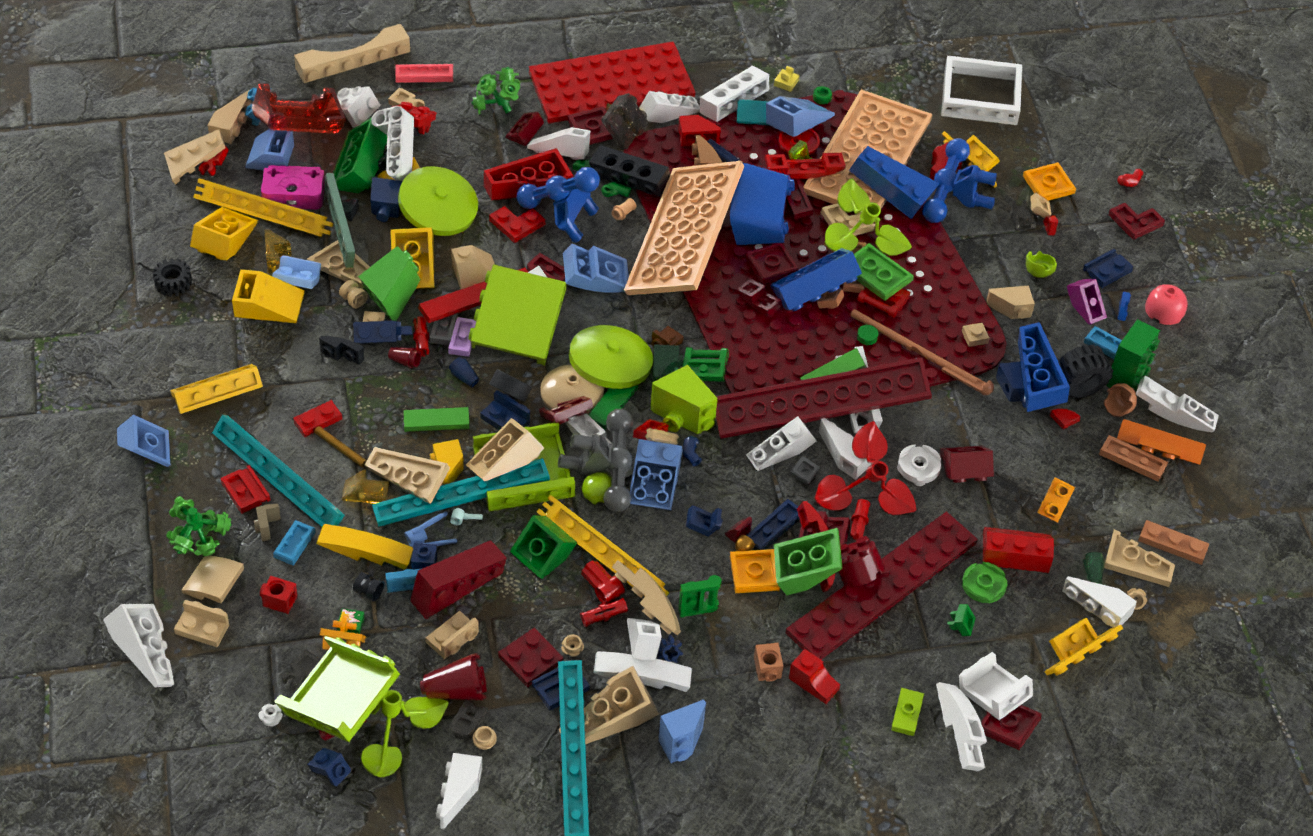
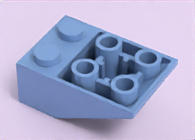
M779 96L766 103V123L793 137L835 116L834 112L805 99Z
M639 439L630 487V504L671 511L680 470L682 446Z

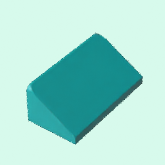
M738 100L737 123L769 125L766 123V103L769 101Z

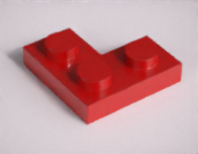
M503 206L489 215V221L514 243L546 225V219L535 209H530L517 217L507 207Z

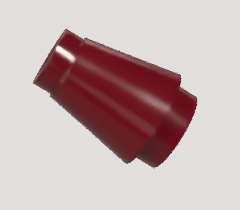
M391 347L388 358L408 368L419 366L421 352L416 348Z

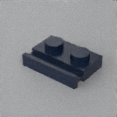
M1112 249L1084 264L1083 271H1087L1092 279H1096L1098 285L1103 288L1131 273L1134 266L1121 254L1118 255L1115 249Z
M557 668L532 681V687L536 689L537 694L549 711L560 706L559 669ZM583 676L584 694L590 690V685Z

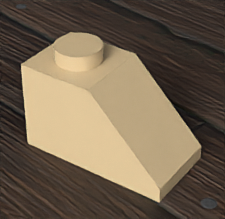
M1029 286L989 289L986 300L989 307L1010 319L1030 318L1035 305Z

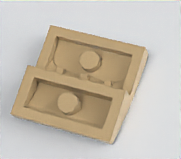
M204 556L181 591L199 600H203L206 597L222 603L244 570V566L240 562L227 558Z

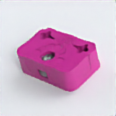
M269 165L263 171L262 197L300 209H320L323 206L325 192L324 170H321L320 167Z

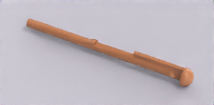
M855 309L851 312L850 316L865 325L874 326L879 333L903 345L907 350H913L942 367V372L980 392L982 395H989L993 392L994 384L991 380L986 383Z

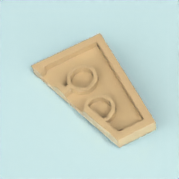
M338 240L307 258L308 261L321 263V271L345 282L354 280L359 285V288H364L358 276L370 268V266L355 254L354 266L346 268Z

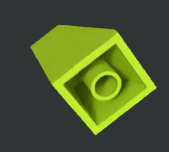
M686 365L652 383L650 410L663 418L670 411H675L684 418L682 427L699 434L710 430L715 425L718 398L695 372Z

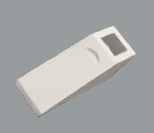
M649 91L639 110L646 121L664 123L678 119L679 116L700 112V106L692 96Z
M571 127L535 138L529 143L527 149H531L536 153H542L557 148L561 156H568L573 160L584 159L589 153L591 131Z
M797 416L747 453L746 456L755 469L760 471L802 453L814 444L816 439Z
M825 418L821 419L819 433L840 470L856 480L871 464L867 462V458L859 459L854 455L852 450V440L854 437L851 434L844 432L833 422Z
M1073 577L1066 578L1062 590L1070 599H1074L1088 612L1093 613L1111 627L1123 625L1133 614L1137 601L1118 588Z
M627 618L632 657L642 661H656L661 641L659 624L647 620Z
M453 753L452 761L447 762L445 776H448L447 783L442 784L441 797H444L443 804H438L436 819H440V829H445L478 791L482 773V757Z

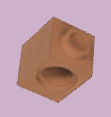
M779 643L756 645L754 661L758 681L781 679L783 662Z

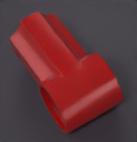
M592 560L582 569L581 575L595 589L596 596L601 603L607 604L625 593L622 582L616 576L611 577L598 561Z

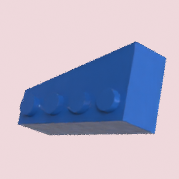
M869 146L863 150L849 169L852 174L910 219L914 217L940 184Z
M1040 322L1020 327L1018 346L1027 412L1068 402L1070 386Z

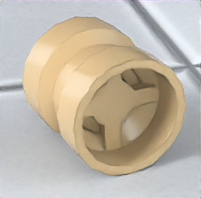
M348 280L339 290V295L344 300H348L352 308H359L367 301V292L359 288V285L354 280Z

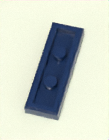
M787 499L746 536L755 543L753 549L766 550L799 520L798 506Z

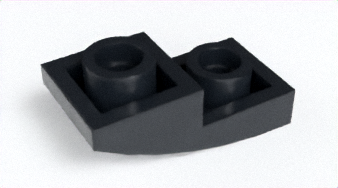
M321 336L319 338L320 352L326 357H331L338 361L344 356L348 361H353L358 365L364 361L362 345L334 336Z

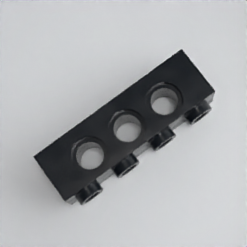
M602 145L599 146L589 161L590 167L598 172L600 178L661 197L670 177L669 167Z

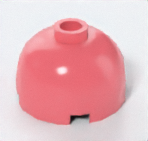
M1163 284L1157 286L1150 292L1146 300L1145 311L1152 320L1153 318L1159 320L1160 324H1177L1185 316L1187 310L1186 295L1180 288L1174 285Z

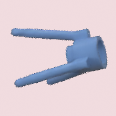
M448 512L440 513L422 525L406 531L405 537L409 546L414 547V543L434 544L437 546L457 543V539L424 543L428 539L424 529L447 516Z

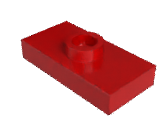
M649 419L634 429L633 438L647 440L645 437L647 429L651 428L668 432L669 425Z

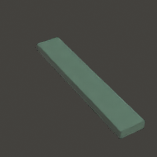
M326 173L324 191L346 268H351L354 266L355 249L334 173Z

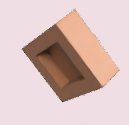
M838 289L831 293L827 291L821 294L822 297L817 300L819 308L833 309L838 307L844 297L843 290Z

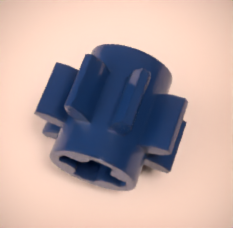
M672 635L664 639L661 637L659 652L656 658L659 660L663 658L664 661H674L677 663L679 655H683V652L679 649L682 643L679 640L674 642Z

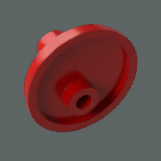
M812 128L795 137L781 131L779 135V148L798 159H806L807 156L813 154L818 149L820 137Z

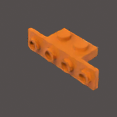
M1126 419L1122 421L1117 439L1142 447L1141 450L1153 454L1156 451L1162 453L1164 458L1170 460L1178 458L1198 465L1201 464L1206 448L1204 443Z

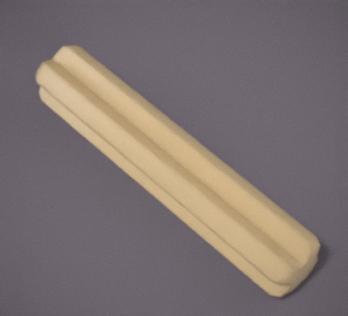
M651 428L646 430L647 435L645 437L647 440L673 445L678 444L679 436L677 434Z

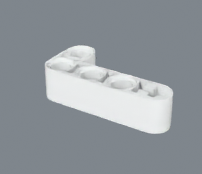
M394 106L376 111L371 121L380 131L388 134L387 174L395 180L403 181L412 172L414 118L402 107Z

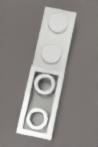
M1146 375L1140 379L1136 395L1150 403L1148 410L1185 427L1205 432L1215 431L1219 417L1218 414L1186 394L1178 397Z
M937 683L938 698L942 708L945 727L954 729L962 769L973 771L984 769L985 765L980 746L987 743L974 707L964 693L955 685Z

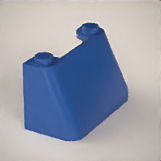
M743 163L744 169L732 197L730 208V222L736 245L784 243L785 234H788L789 231L788 223L784 222L783 217L786 196L791 195V191L795 190L794 179L783 173Z

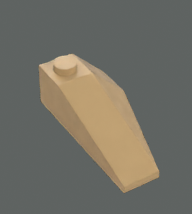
M634 666L613 676L607 682L608 685L599 694L595 693L591 697L592 701L584 707L585 744L639 726L659 715L650 694Z

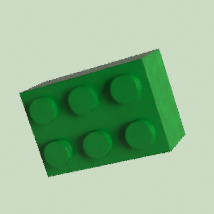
M1138 319L1118 346L1112 365L1113 376L1106 385L1107 387L1111 388L1117 383H1125L1137 391L1140 379L1145 375L1148 376L1151 370L1149 365L1153 362L1156 355L1153 351L1157 349L1160 343L1158 339L1160 330Z

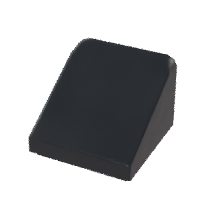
M358 198L341 201L347 221L352 222L359 209Z

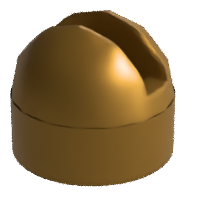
M741 535L735 543L737 551H751L755 547L753 540L746 535Z

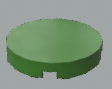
M989 562L970 565L965 570L962 578V586L966 594L973 600L981 603L998 601L1004 596L1008 583L1004 571L997 565Z

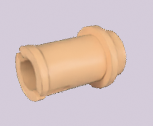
M628 198L622 204L614 206L612 210L614 219L624 220L627 214L636 209L635 201Z

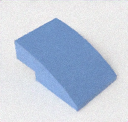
M571 244L563 252L566 284L596 292H625L624 288L629 278L627 259L592 246L590 250H586Z

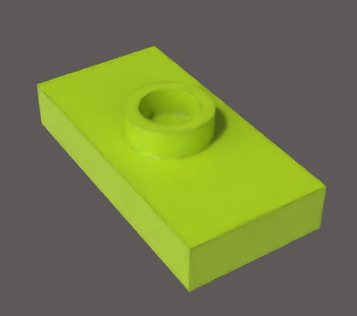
M901 688L891 731L914 736L924 693Z

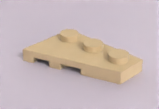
M219 129L164 152L170 175L175 185L181 181L180 177L187 172L191 174L195 171V166L202 161L207 162L226 148Z
M1114 529L1104 568L1169 587L1175 564L1153 551L1147 552L1138 546L1139 543L1132 539L1130 541L1120 536L1121 533Z

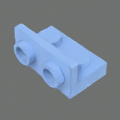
M283 255L280 258V267L273 272L272 276L291 285L312 289L319 283L321 263Z

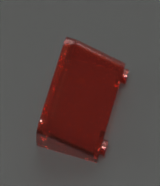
M259 83L252 104L254 116L272 130L337 133L343 128L346 120L334 88H324V93L318 97L313 94L310 102L277 100L276 92H270L269 84Z

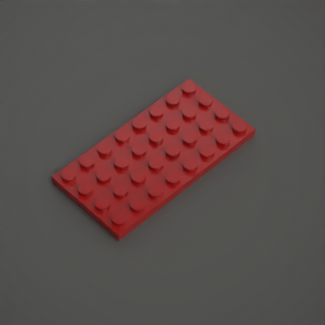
M674 41L529 66V74L548 124L568 120V115L604 107L607 113L639 108L649 91L692 96L694 98L696 94Z

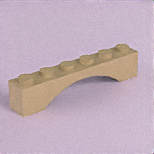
M401 24L384 28L373 40L354 49L336 52L309 50L295 54V68L303 83H307L410 52V38Z

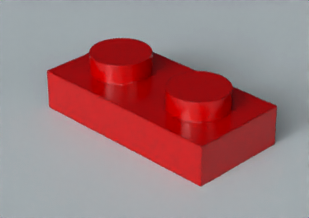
M330 400L294 417L293 420L305 438L313 434L318 426L324 429L342 420V413L333 401Z

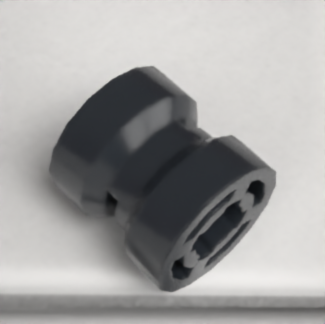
M363 571L356 578L353 584V591L358 594H366V598L374 602L381 596L385 582L378 578L373 579L371 574Z

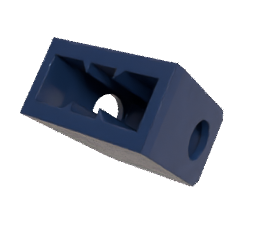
M372 178L371 213L377 215L376 218L380 222H387L389 217L398 218L401 216L402 211L398 203V193L402 181Z
M1021 362L1000 363L996 379L1008 401H1021L1022 406L1026 408Z

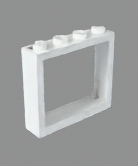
M947 56L941 116L1017 125L1021 106L1022 65ZM952 73L1015 80L1014 105L950 98Z

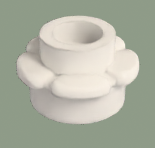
M266 704L262 707V711L259 712V719L266 726H275L282 718V710L276 704Z

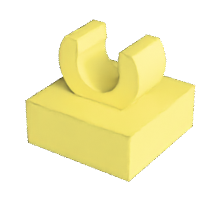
M786 66V70L782 69L775 78L774 86L791 92L799 81V75L793 73L794 68Z

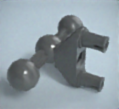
M615 409L607 415L606 425L607 429L613 434V444H609L602 435L584 436L573 433L570 447L585 449L579 457L560 454L558 458V468L576 470L579 475L587 476L597 472H605L608 468L612 472L611 487L605 491L603 500L605 506L615 513L626 510L631 502V494L624 487L625 472L629 470L632 464V455L625 448L626 434L630 432L633 426V418L624 409Z

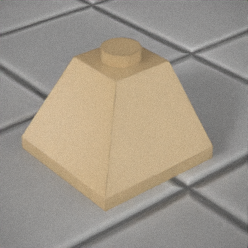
M473 245L451 249L452 267L460 289L484 282L487 271H491L493 264L495 265L491 254Z

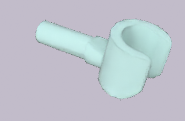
M456 508L452 512L450 523L458 526L462 524L463 519L482 520L483 515L468 514L464 510Z

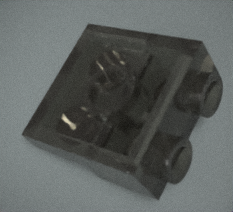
M629 93L618 96L601 119L621 150L627 149L634 138L642 135L649 125L646 119V112L640 110L636 104L637 99Z

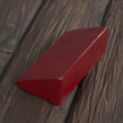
M539 112L524 113L505 138L526 146L544 124Z

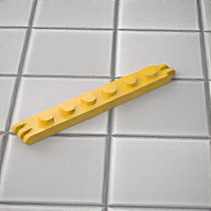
M198 178V183L205 185L204 188L196 186L195 190L203 193L202 195L194 194L193 198L322 237L323 233L331 235V231L324 228L325 225L333 227L334 223L326 221V216Z
M552 495L548 497V500L553 503L552 506L546 502L542 504L548 511L546 513L541 509L536 511L540 516L550 518L578 542L577 544L613 573L617 572L612 568L617 560L634 574L642 568L668 596L669 592L663 588L665 583ZM628 581L626 582V583H628L631 587H634L630 582H628Z

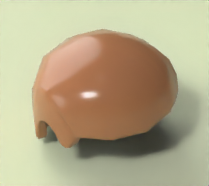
M1117 383L1107 390L1108 396L1104 400V405L1107 412L1112 416L1122 417L1135 409L1137 396L1132 387L1125 383Z

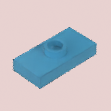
M1096 326L1093 327L1084 339L1086 345L1099 346L1105 355L1113 359L1122 341Z
M295 520L274 551V558L294 566L316 533L315 528Z
M406 569L404 571L385 573L387 592L413 590L417 572L420 569Z

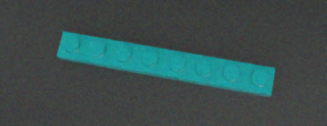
M228 415L221 416L212 432L218 439L321 527L323 524L339 526L345 514Z
M541 458L485 482L479 476L442 485L431 504L413 494H408L372 504L378 527L487 498V491L549 481L550 477L544 459Z
M582 660L558 661L564 836H589Z

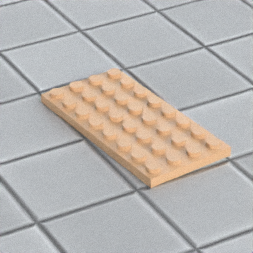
M860 90L824 153H842L846 165L845 170L824 177L808 179L803 186L806 194L832 204H837L840 189L848 180L853 178L857 185L867 193L870 202L878 204L880 209H882L886 199L852 174L849 169L867 146L906 166L929 125L932 114Z
M742 161L672 169L624 288L627 295L698 289L744 169Z

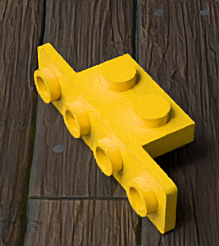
M945 131L942 133L944 144L953 140ZM972 135L966 141L970 147V154L965 160L968 163L967 166L976 165L980 170L988 172L1000 162L999 158L976 136Z
M1087 618L1072 625L1049 640L1060 661L1044 671L1045 674L1055 673L1058 676L1067 671L1068 664L1071 662L1073 665L1085 659L1084 654L1088 651L1091 654L1102 647L1100 643L1103 641L1108 643L1118 637L1117 632L1123 629L1122 625L1112 627L1097 636Z

